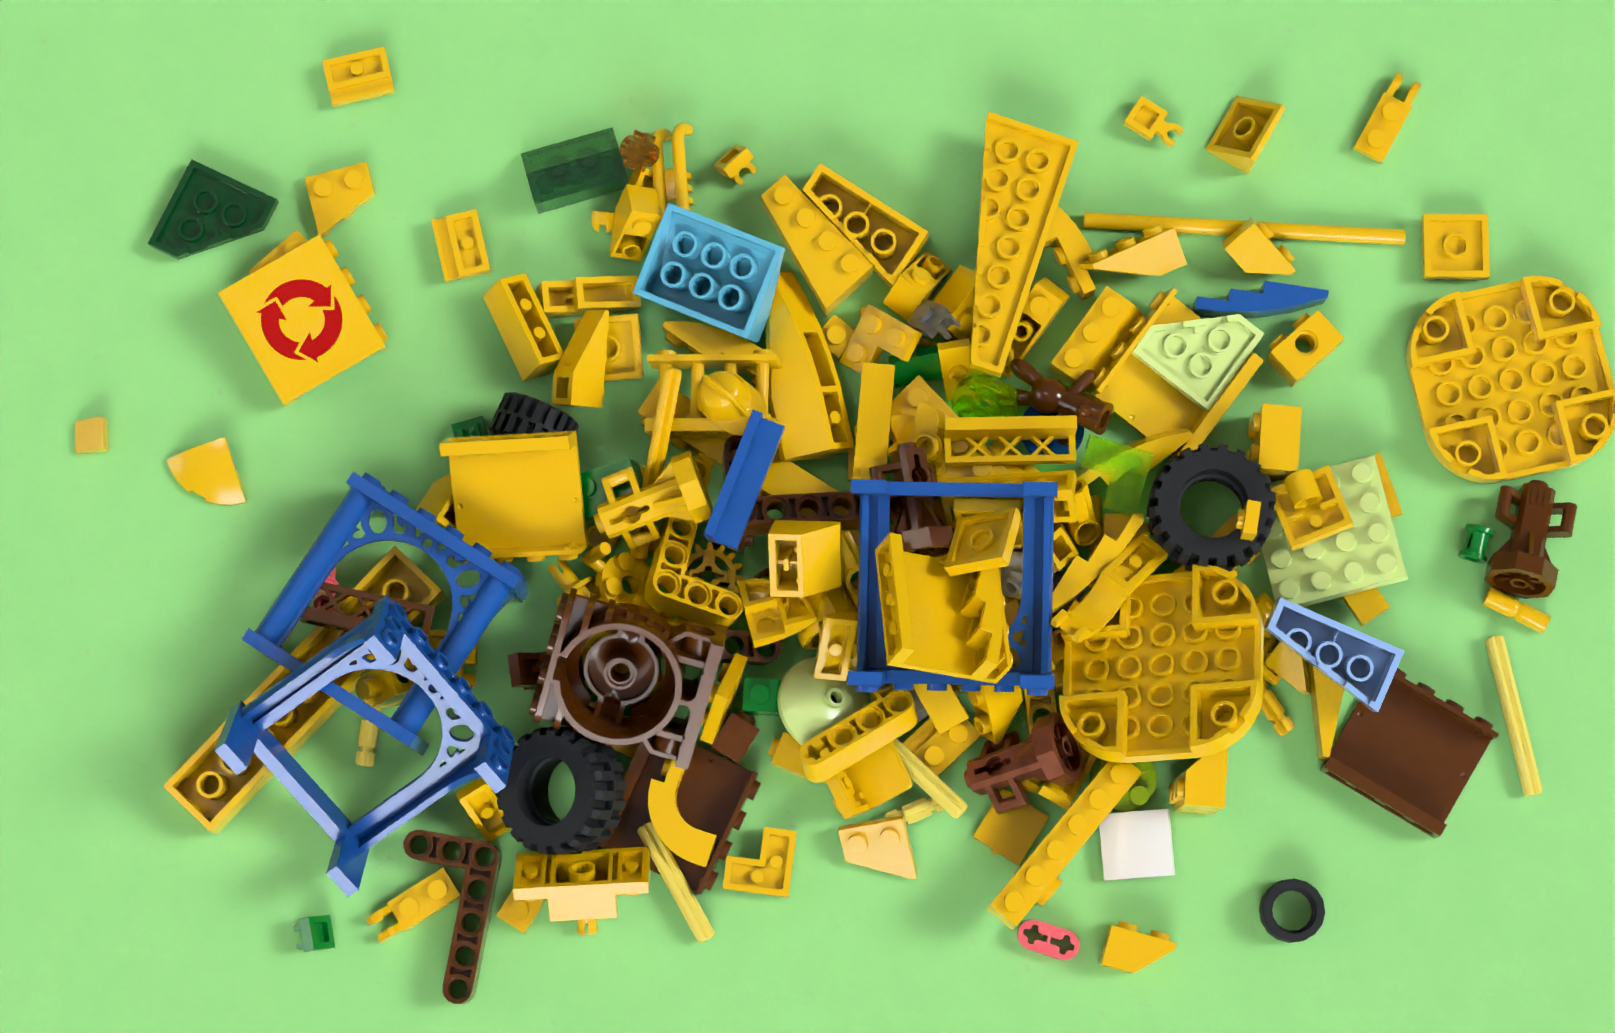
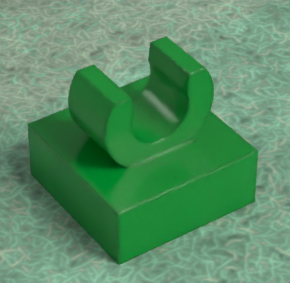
M483 416L451 424L454 437L488 436Z
M330 915L298 919L299 924L295 925L293 929L294 931L301 932L302 943L296 944L297 949L310 952L335 948Z

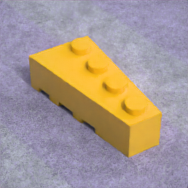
M819 163L802 189L803 194L873 265V271L890 289H892L900 274L914 262L929 239L927 230Z

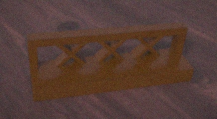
M324 582L319 590H324L331 601L320 608L308 606L299 620L306 624L348 632L365 619L361 618L362 615L365 613L368 616L371 615L370 610L375 607V603L383 598L384 595ZM331 592L341 595L334 598ZM349 596L358 598L363 607L353 615L344 614L338 603ZM389 597L393 603L398 602L403 608H406L404 609L406 614L414 610L426 613L422 630L427 635L431 646L432 637L429 633L436 608ZM363 599L374 602L366 605ZM335 606L338 612L329 611L328 609Z

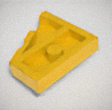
M904 815L839 826L838 833L845 862L909 879L917 878L918 873Z

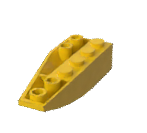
M780 272L770 315L766 322V349L777 353L781 360V368H769L768 393L771 418L775 417L779 424L785 426L778 446L781 461L832 458L855 448L841 385L831 352L808 298L793 272Z

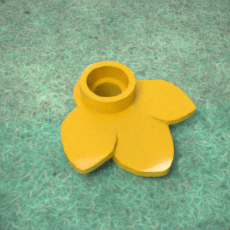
M921 402L916 409L915 416L905 414L891 416V428L897 442L888 449L889 456L891 452L897 450V445L916 442L917 448H924L925 443L930 441L933 444V449L930 453L926 452L927 461L933 463L941 457L944 444L942 438L938 435L940 419L936 411L929 404Z

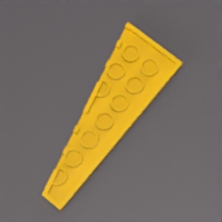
M988 112L985 121L969 368L1000 378L1079 141L992 112Z

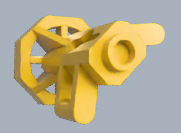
M687 451L672 457L655 482L642 488L639 486L632 466L602 477L601 481L608 501L597 505L598 514L593 516L600 534L606 532L609 539L622 534L630 550L661 538L659 529L654 521L671 517L695 521L697 524L710 519L713 506L698 466L691 452ZM630 481L633 491L616 498L613 487ZM644 525H647L649 528L634 535L630 532Z

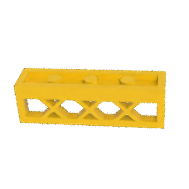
M1077 415L945 418L943 426L944 466L1076 464L1075 434L1077 431ZM1054 439H1068V454H1055L1047 446ZM988 440H997L1005 449L997 456H990L981 447ZM1021 440H1030L1038 448L1031 455H1022L1014 447ZM951 441H965L973 449L966 456H951Z
M1075 470L945 478V482L954 483L1057 482L1058 498H1054V501L1067 500L1069 511L1054 510V523L1078 521V510L1074 495L1077 482ZM941 497L947 526H952L955 529L957 524L953 513L954 500L965 499L966 497ZM979 497V498H981V499H998V498H1001V497ZM1013 498L1015 500H1021V503H1024V498Z

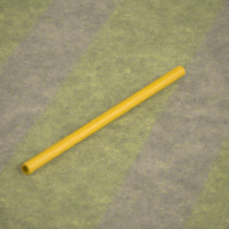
M1084 212L1083 228L1143 231L1148 227L1160 224L1162 228H1175L1176 233L1230 236L1246 222L1242 220ZM1264 222L1274 234L1272 238L1404 245L1406 237L1405 229Z

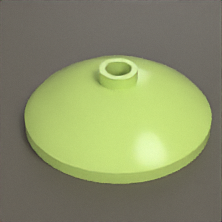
M816 657L802 660L790 668L784 675L778 690L777 703L780 718L789 734L801 745L869 705L866 692H856V685H848V676L846 681L813 678ZM831 694L835 697L837 703L832 701Z

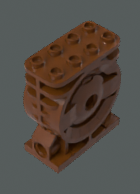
M571 588L569 594L563 592L554 621L557 623L553 625L546 653L549 654H545L528 713L535 716L533 722L540 724L541 719L554 722L553 728L559 729L560 724L573 727V732L581 733L594 741L609 745H629L643 741L650 754L675 760V767L688 770L724 650L727 626L714 623L713 628L686 621L673 628L662 616L640 605L616 603V600L610 599L609 603L596 600L597 595L590 593V597L576 594L578 589ZM613 630L599 636L591 644L584 661L585 680L591 691L598 697L594 709L588 705L592 693L587 689L581 678L579 658L584 645L593 635L602 631ZM651 640L660 648L664 657V678L652 696L640 703L634 704L630 716H623L625 706L645 698L653 690L657 682L660 665L658 654L649 641ZM623 663L629 667L630 671L624 674L618 673L614 670L613 666ZM686 664L701 668L697 678L693 680L684 678ZM679 704L689 708L686 719L674 716Z

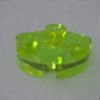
M973 371L969 377L962 379L956 386L951 399L952 409L955 406L959 417L1015 416L1017 411V391L1013 386L994 376L986 375L981 371ZM980 400H984L990 405H987L986 408L982 407Z

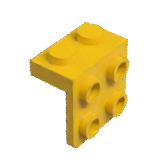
M893 741L824 781L828 784L834 797V805L838 812L842 814L844 820L862 815L912 787V780Z

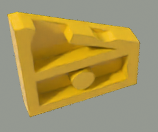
M367 162L304 178L318 234L322 238L330 234L329 231L340 221L348 219L355 213L358 206L364 205L376 195Z

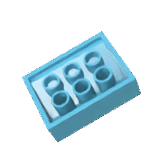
M668 203L633 294L758 343L770 315L785 248Z

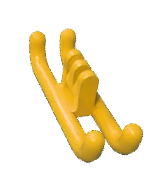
M679 123L674 127L672 133L666 128H659L652 134L650 140L653 188L657 190L662 217L669 202L689 211L690 206L694 205L693 198L689 197V194L693 193L692 185L688 184L692 180V176L686 170L684 136H690L693 133V126L689 123ZM672 138L674 168L665 170L663 141H669Z

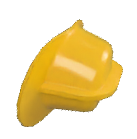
M717 371L709 376L705 374L702 377V383L697 389L696 394L697 406L706 417L725 432L731 435L742 436L753 409L761 412L763 418L766 419L767 407L764 398L739 375L730 371Z

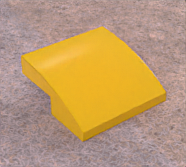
M841 612L824 616L812 675L813 678L846 681L848 671L856 668L858 612Z

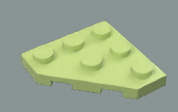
M1240 314L1152 325L1131 354L1206 412L1213 406L1261 340L1264 333Z

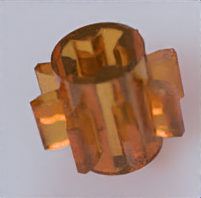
M634 130L633 135L626 136L620 145V155L626 158L623 165L641 172H645L646 167H652L659 158V148L653 144L656 137L638 130Z

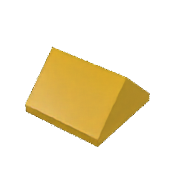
M1236 96L1206 150L1249 174L1280 121L1285 107L1282 104Z

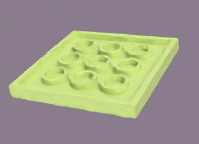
M1374 455L1330 467L1354 527L1292 551L1276 513L1271 532L1262 547L1275 600L1281 597L1305 607L1408 580ZM1284 479L1272 482L1270 488L1284 483Z

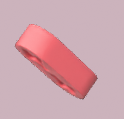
M1032 919L1025 921L1020 925L1017 932V938L1022 947L1058 960L1071 959L1079 951L1080 943L1078 937L1073 932L1042 921ZM1032 925L1037 926V933L1047 936L1046 942L1035 940L1033 944L1027 943L1028 937L1023 935L1024 929L1030 930ZM1064 936H1068L1069 943L1073 945V950H1067L1064 955L1060 954V948L1050 944L1051 938L1062 940Z

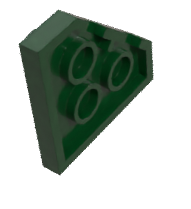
M191 159L148 245L180 260L264 231L279 202L272 196Z

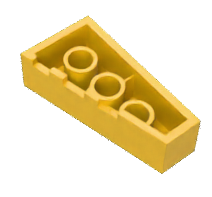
M785 174L761 195L763 209L787 247L794 263L798 266L809 289L817 299L825 317H827L873 275V265Z

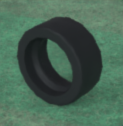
M1299 879L1281 880L1270 886L1262 896L1259 906L1260 921L1267 933L1277 940L1287 943L1305 941L1315 935L1323 924L1325 916L1324 901L1318 890L1306 881ZM1284 892H1299L1307 898L1311 905L1312 913L1310 920L1306 926L1299 930L1290 931L1283 929L1273 917L1272 908L1274 901Z

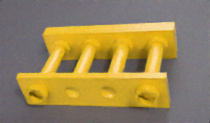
M756 349L753 351V354H676L672 350H659L657 354L647 355V362L652 369H659L658 400L663 373L666 367L691 369L690 414H687V418H673L670 438H730L734 436L722 430L709 418H706L697 406V389L702 383L705 369H724V371L737 374V368H756L755 389L765 400L767 407L766 419L778 423L775 417L771 418V415L768 414L769 368H781V360L777 353H773L772 350ZM655 415L654 418H645L644 431L650 439Z

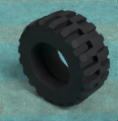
M1209 443L1199 444L1195 450H1191L1189 447L1180 451L1178 457L1170 458L1154 480L1147 505L1150 534L1155 536L1156 543L1169 554L1168 559L1175 565L1177 562L1184 564L1187 571H1192V565L1205 567L1211 565L1229 572L1233 571L1234 567L1238 565L1242 567L1250 561L1251 557L1255 554L1257 555L1271 532L1276 516V511H1274L1276 503L1275 492L1270 490L1272 482L1268 474L1262 475L1260 472L1261 465L1255 459L1252 462L1245 458L1246 453L1240 449H1237L1235 453L1227 450L1228 445L1218 444L1217 448H1210ZM1212 481L1223 484L1231 489L1238 497L1242 509H1244L1247 500L1261 502L1257 535L1254 540L1240 539L1241 529L1236 528L1230 534L1218 538L1205 537L1192 531L1185 524L1180 514V502L1185 491L1193 484Z
M553 726L549 728L541 727L534 729L531 734H525L517 741L519 746L514 745L507 786L500 790V799H497L498 809L503 810L504 816L501 818L505 827L513 829L510 832L511 836L517 842H523L522 844L525 848L547 855L581 854L583 851H591L597 848L599 842H605L612 834L610 828H617L621 817L618 816L619 812L624 811L626 800H623V791H627L626 781L622 780L621 775L624 773L622 762H616L615 758L618 755L614 748L594 741L581 733L573 732V727H560L559 729H555ZM563 761L569 767L574 778L575 798L569 813L560 820L551 808L548 797V785L554 769Z

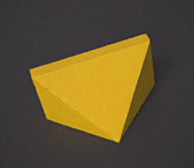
M1280 642L1265 660L1264 664L1302 694H1311L1307 661Z

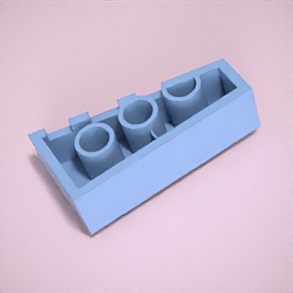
M1281 597L1276 598L1264 626L1266 631L1370 710L1379 712L1404 650Z

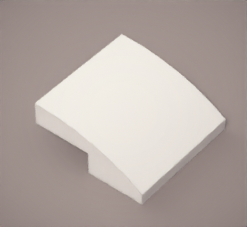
M1169 809L1109 813L1099 825L1104 881L1175 875Z

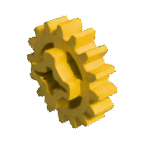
M708 542L707 549L702 550L699 544H695L696 552L694 554L690 553L685 575L704 581L700 577L706 576V571H712L713 576L718 577L711 581L712 585L718 587L728 586L727 590L740 595L736 583L738 580H744V576L736 575V572L743 569L741 563H732L736 558V554L732 552L726 556L725 546L721 545L718 550H714L712 542ZM703 558V563L699 567L690 569L693 563ZM716 558L724 562L730 572L720 570L716 565ZM688 595L693 603L699 604L695 597Z

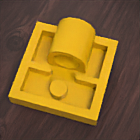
M1329 465L1315 471L1310 469L1296 471L1288 475L1284 479V483L1270 488L1271 492H1275L1276 503L1274 508L1292 551L1354 527L1352 518Z

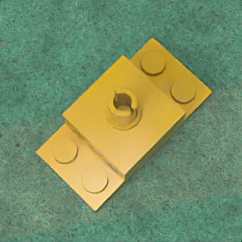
M647 846L593 849L591 851H583L581 854L556 855L540 854L539 852L518 853L513 882L514 900L533 902L539 899H548L550 922L577 920V933L583 936L586 934L585 927L587 923L588 933L593 935L598 931L597 919L617 918L618 895L637 896L642 893H649L650 848Z

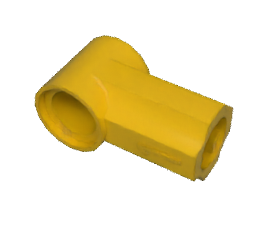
M1077 479L1074 495L1078 510V521L1063 522V524L1077 544L1089 546L1099 539L1101 527L1095 519L1088 484L1084 479ZM1067 500L1061 501L1063 511H1069Z

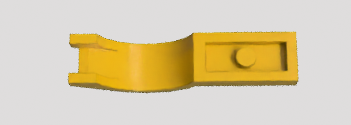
M1142 533L1101 572L1097 582L1082 602L1069 612L1062 609L1051 619L1050 624L1055 628L1059 627L1072 637L1071 640L1075 643L1095 635L1114 617L1125 599L1166 560L1168 553L1159 544Z

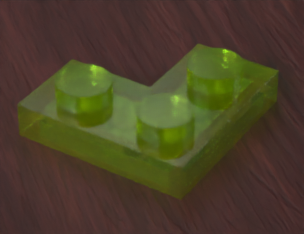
M1089 434L1080 466L1111 475L1102 507L1132 516L1136 514L1154 453Z

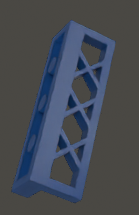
M754 409L704 531L707 540L736 551L785 430V426L763 418V414Z

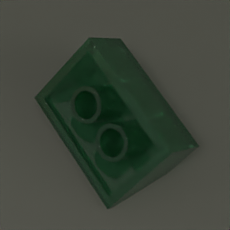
M612 127L521 153L538 214L624 190L626 184L629 183Z

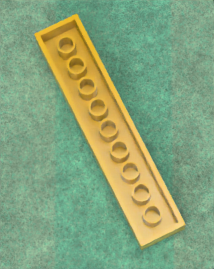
M396 546L353 588L434 607L447 596ZM351 596L338 604L343 613L347 615H353L363 608L358 598ZM363 599L366 605L374 602ZM414 610L407 614V619L414 627H417L424 620L426 613ZM367 613L361 616V618L365 619L368 617ZM317 626L290 655L305 663L346 632ZM372 652L371 654L364 655L369 660L375 659ZM279 665L244 701L245 705L282 680L291 671ZM363 669L346 673L332 682L353 694L358 678L374 669ZM319 690L267 729L293 756L342 704ZM225 722L163 785L209 832L218 834L274 776L254 752L248 768L238 775L222 760L214 750Z

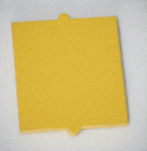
M1005 788L1000 792L1003 799L1014 796L1013 793ZM1030 801L1029 805L1002 814H997L992 805L972 837L991 848L994 855L999 853L1019 866L1049 819V816L1030 805Z

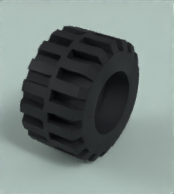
M508 392L503 395L490 424L489 431L493 435L575 430L577 433L579 425L571 416L550 404L525 394Z

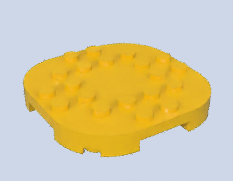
M1527 276L1522 277L1519 281L1463 293L1457 291L1448 294L1433 303L1416 322L1409 336L1406 350L1408 374L1426 442L1436 459L1450 472L1476 483H1501L1573 467L1589 459L1606 444L1615 429V387L1599 330L1602 326L1600 318L1592 303L1580 291L1577 293L1572 288L1562 284L1563 281L1556 278Z
M1192 565V571L1149 575L1125 599L1114 617L1095 635L1075 643L1071 640L1072 637L1062 630L1061 636L1065 641L1063 695L1059 696L1060 711L1066 726L1079 745L1097 758L1115 763H1136L1210 756L1229 748L1239 741L1251 728L1259 714L1263 700L1264 629L1262 615L1246 584L1233 577L1232 573L1225 569L1207 565V567ZM1096 582L1091 584L1089 588L1092 589ZM1085 594L1079 602L1075 599L1072 605L1070 606L1068 612L1074 609L1080 602H1082L1083 599L1087 596V594Z

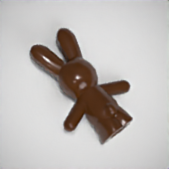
M1015 358L1011 361L1010 368L1012 373L1032 386L1030 391L1009 387L1004 388L998 394V399L1001 403L1010 406H1031L1036 411L1045 415H1077V425L1097 435H1102L1105 432L1114 406L1110 402L1083 394L1096 378V373L1092 369L1086 370L1067 389L1061 381L1050 377H1043L1025 360ZM1057 439L1060 445H1068V439Z

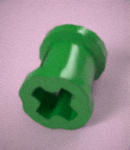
M1468 523L1465 526L1467 535L1463 550L1459 551L1458 557L1471 562L1485 564L1487 561L1485 553L1490 537L1494 536L1495 531L1485 526Z

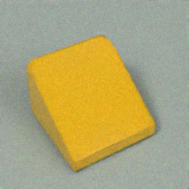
M93 417L75 421L76 454L109 452L108 420L105 417Z

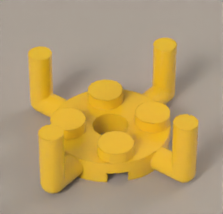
M658 539L649 543L648 554L645 559L634 558L630 556L629 552H623L604 562L601 558L611 552V546L607 542H602L583 554V563L596 572L595 585L596 587L599 586L602 596L599 598L600 601L609 603V600L613 599L616 600V603H630L646 607L660 616H668L670 618L676 616L653 608L646 602L644 597V589L650 570L646 561L649 555L655 551ZM622 579L630 584L631 594L624 591Z

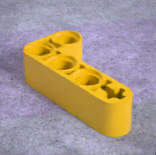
M886 683L880 686L878 691L869 692L872 703L806 741L799 749V758L805 777L814 783L826 781L910 731L917 723V712L911 693L908 690H893L894 683Z

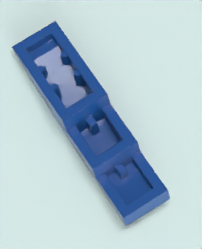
M1264 281L1260 288V293L1230 289L1226 300L1197 296L1193 303L1192 311L1199 317L1209 318L1240 314L1244 318H1261L1288 314L1323 304L1328 297L1329 290Z

